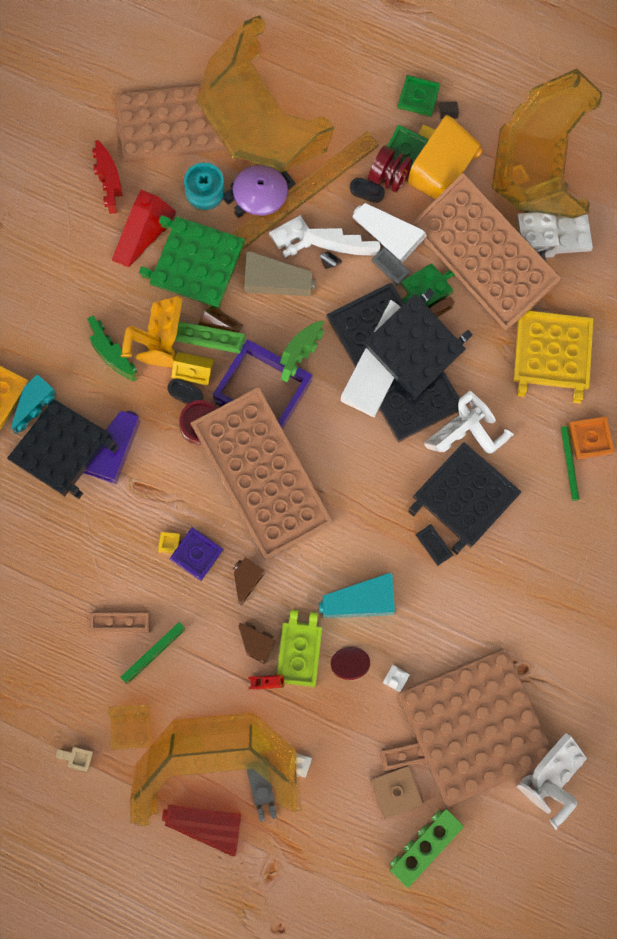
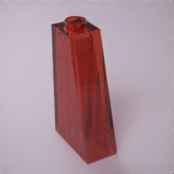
M168 805L167 809H163L162 821L165 822L166 827L236 857L241 814Z

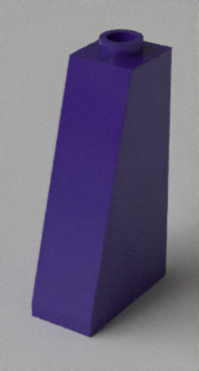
M120 411L106 429L112 435L110 439L119 447L114 454L103 447L83 474L117 484L140 425V419L136 413L132 411Z

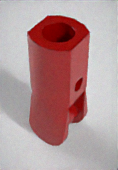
M282 674L248 677L251 685L249 690L284 688L285 686ZM258 680H261V686H258Z

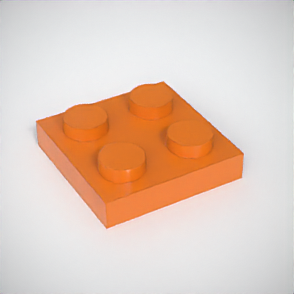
M607 416L573 421L568 424L576 460L615 453Z

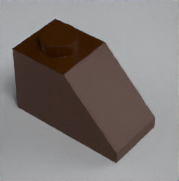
M246 557L243 561L239 560L233 568L235 570L234 578L240 605H243L265 574V570Z

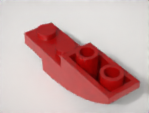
M95 140V148H92L93 158L97 160V164H94V173L98 175L99 181H102L103 191L107 193V196H104V206L108 207L110 214L117 213L116 197L123 196L120 178L110 153L99 140Z

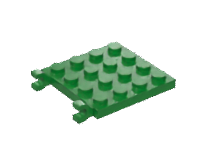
M161 215L159 220L161 227L171 229L155 271L141 266L139 274L143 278L150 279L151 286L219 309L245 244V239L177 216L175 221H172Z

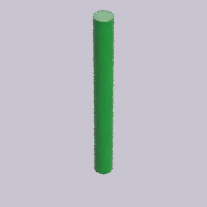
M568 426L561 427L571 498L572 501H578L580 498Z

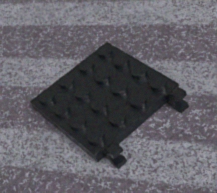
M430 288L421 297L414 294L362 343L413 399L466 350L463 344L473 335L467 330L457 339L424 304L435 294Z
M53 399L7 459L65 497L70 493L77 499H80L84 493L79 490L75 483L103 447L114 454L119 447L110 439L112 435Z
M463 442L414 494L413 498L417 501L409 508L408 513L414 517L422 507L426 508L460 538L451 549L453 553L458 555L465 545L472 548L521 494V491Z

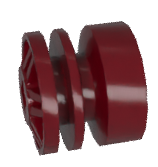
M384 145L372 164L368 180L380 185L386 179L385 188L389 189L392 185L391 191L397 193L409 176L413 159L407 157L404 160L405 155L402 153L397 159H394L396 150Z

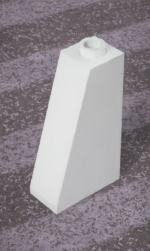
M366 203L362 206L359 205L353 212L354 215L352 217L377 241H380V244L386 247L401 263L427 237L422 229Z

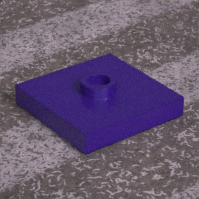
M191 527L169 560L202 581L224 549Z

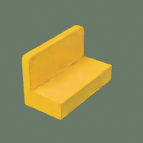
M178 352L173 361L171 378L208 385L214 359Z

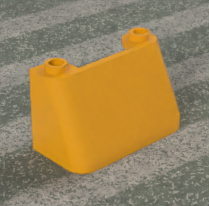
M446 115L413 163L408 184L436 200L465 171L471 160L479 159L483 152L482 144L454 118Z

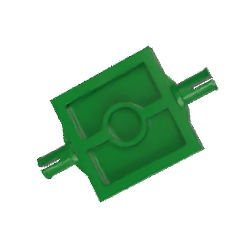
M432 263L402 281V286L408 296L402 299L403 303L405 304L414 294L421 297L430 288L435 294L424 304L428 308L432 307L453 294V289L447 283V280L455 276V274L451 270L442 274Z

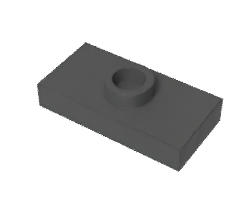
M386 247L380 250L371 260L396 286L411 273Z

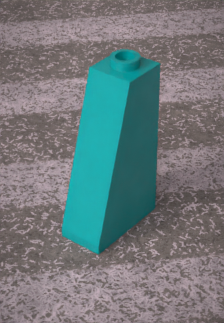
M392 573L323 595L322 601H319V613H323V618L394 615Z

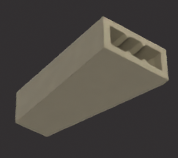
M251 251L246 252L245 293L311 296V290H315V279H312L311 271Z

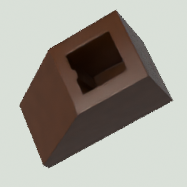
M240 622L238 627L247 656L265 664L275 645L274 636L265 631L263 633L256 631V627L248 622L245 624Z

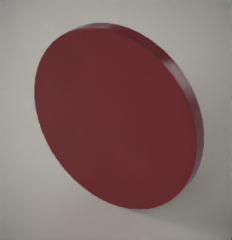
M342 648L332 656L330 662L331 670L341 679L355 680L368 672L370 658L360 648Z

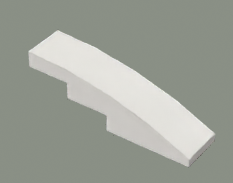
M342 228L306 229L303 235V241L340 253L375 256L380 250V241H362L361 235H343Z

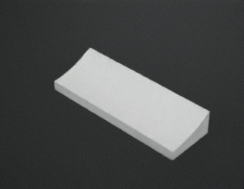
M390 300L375 331L401 308L398 304ZM367 348L364 350L341 395V402L375 418L394 377Z

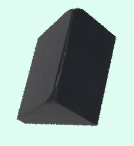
M439 102L440 119H443L446 115L458 119L459 109L457 102Z

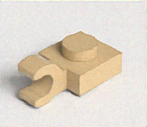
M73 747L72 753L58 749L55 757L69 761V768L88 772L93 752Z

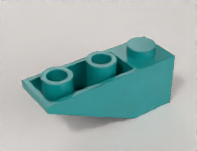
M38 374L23 388L11 425L15 434L19 431H24L28 426V422L32 418H37L42 411L41 409L55 399L56 393L54 389Z

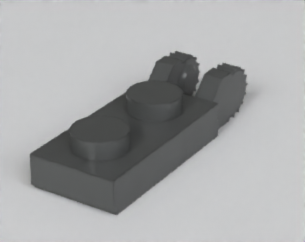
M266 761L246 765L255 806H257L260 822L264 821L265 818L261 805L269 803L272 819L277 818Z

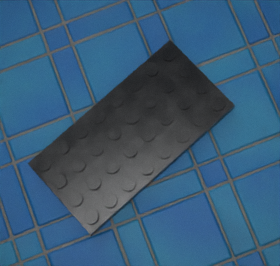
M392 282L326 314V318L355 368L366 349L362 343L374 333L390 300L400 307L404 305ZM444 371L415 399L394 378L379 410L399 443L459 412L458 402L460 398Z

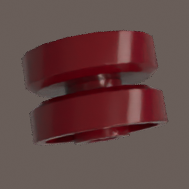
M195 400L187 404L179 418L180 432L183 438L189 443L202 445L190 423L218 408L205 400Z

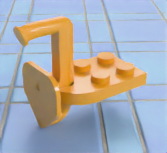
M175 296L152 303L148 332L134 326L127 327L121 357H132L131 345L132 340L146 345L150 350L137 354V360L148 365L173 368L176 354L171 346L177 335L182 298Z

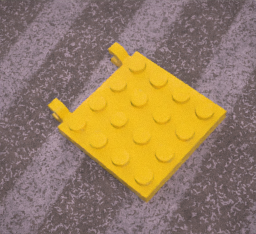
M528 311L518 321L513 377L514 382H519L517 396L525 397L527 383L574 388L573 403H581L584 394L583 390H588L590 384L594 318Z

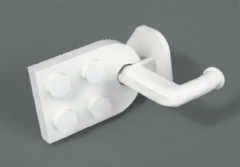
M468 391L459 399V415L426 440L424 445L427 449L444 452L452 446V442L463 438L466 435L465 432L470 430L483 450L490 454L505 444L514 434L504 429V433L492 442L479 423V420L494 423L496 421L495 417L485 403L474 393ZM468 402L470 403V406L472 407L471 410H469L468 407L466 406V404H467Z
M567 733L563 735L538 764L534 774L525 776L516 786L536 806L550 814L551 810L543 801L545 796H551L564 805L553 819H549L556 830L572 813L578 803L577 799L563 790L562 787L587 759L574 739ZM531 783L533 784L534 790L528 787Z

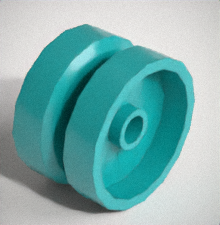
M203 162L197 163L187 170L184 176L186 199L190 205L200 210H210L217 207L222 202L225 193L224 178L219 168L211 163Z

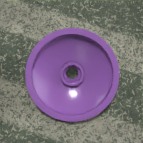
M250 166L237 175L233 184V195L236 203L250 214L268 215L274 213L283 206L287 198L288 187L286 180L280 172L269 166Z

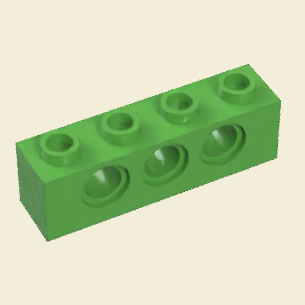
M444 809L442 812L438 810L431 817L433 822L428 827L424 825L417 833L419 837L416 841L410 840L403 848L406 852L401 857L397 855L389 863L392 866L389 871L406 888L413 884L463 829L464 826L447 809ZM436 826H441L444 830L441 838L434 835L433 830ZM422 841H427L430 844V850L427 853H423L420 850L419 846ZM409 856H413L416 859V865L411 869L405 863L406 858Z

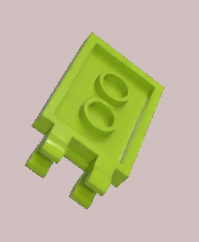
M291 610L289 623H283L277 675L282 674L284 676L285 684L316 687L322 627H317L318 613L310 612L309 623L297 622L298 610Z

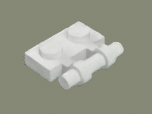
M301 216L269 232V236L278 250L283 247L286 248L281 252L284 258L290 255L294 256L302 248L311 246V243L303 241L304 232L309 228ZM297 239L300 240V242H298V243H296V244H294V245L291 244L292 242H294V241L297 240Z

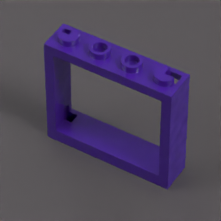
M247 339L241 353H238L214 391V403L222 407L233 401V399L222 393L246 354L283 373L285 365L280 363L282 358ZM299 367L295 376L290 377L301 384L278 420L282 430L312 382L313 375Z

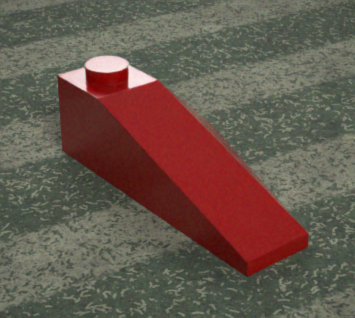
M140 190L112 261L130 267L144 253V250L151 243L153 244L163 231L167 230L161 227L159 223L161 215L172 220L176 211L158 196Z

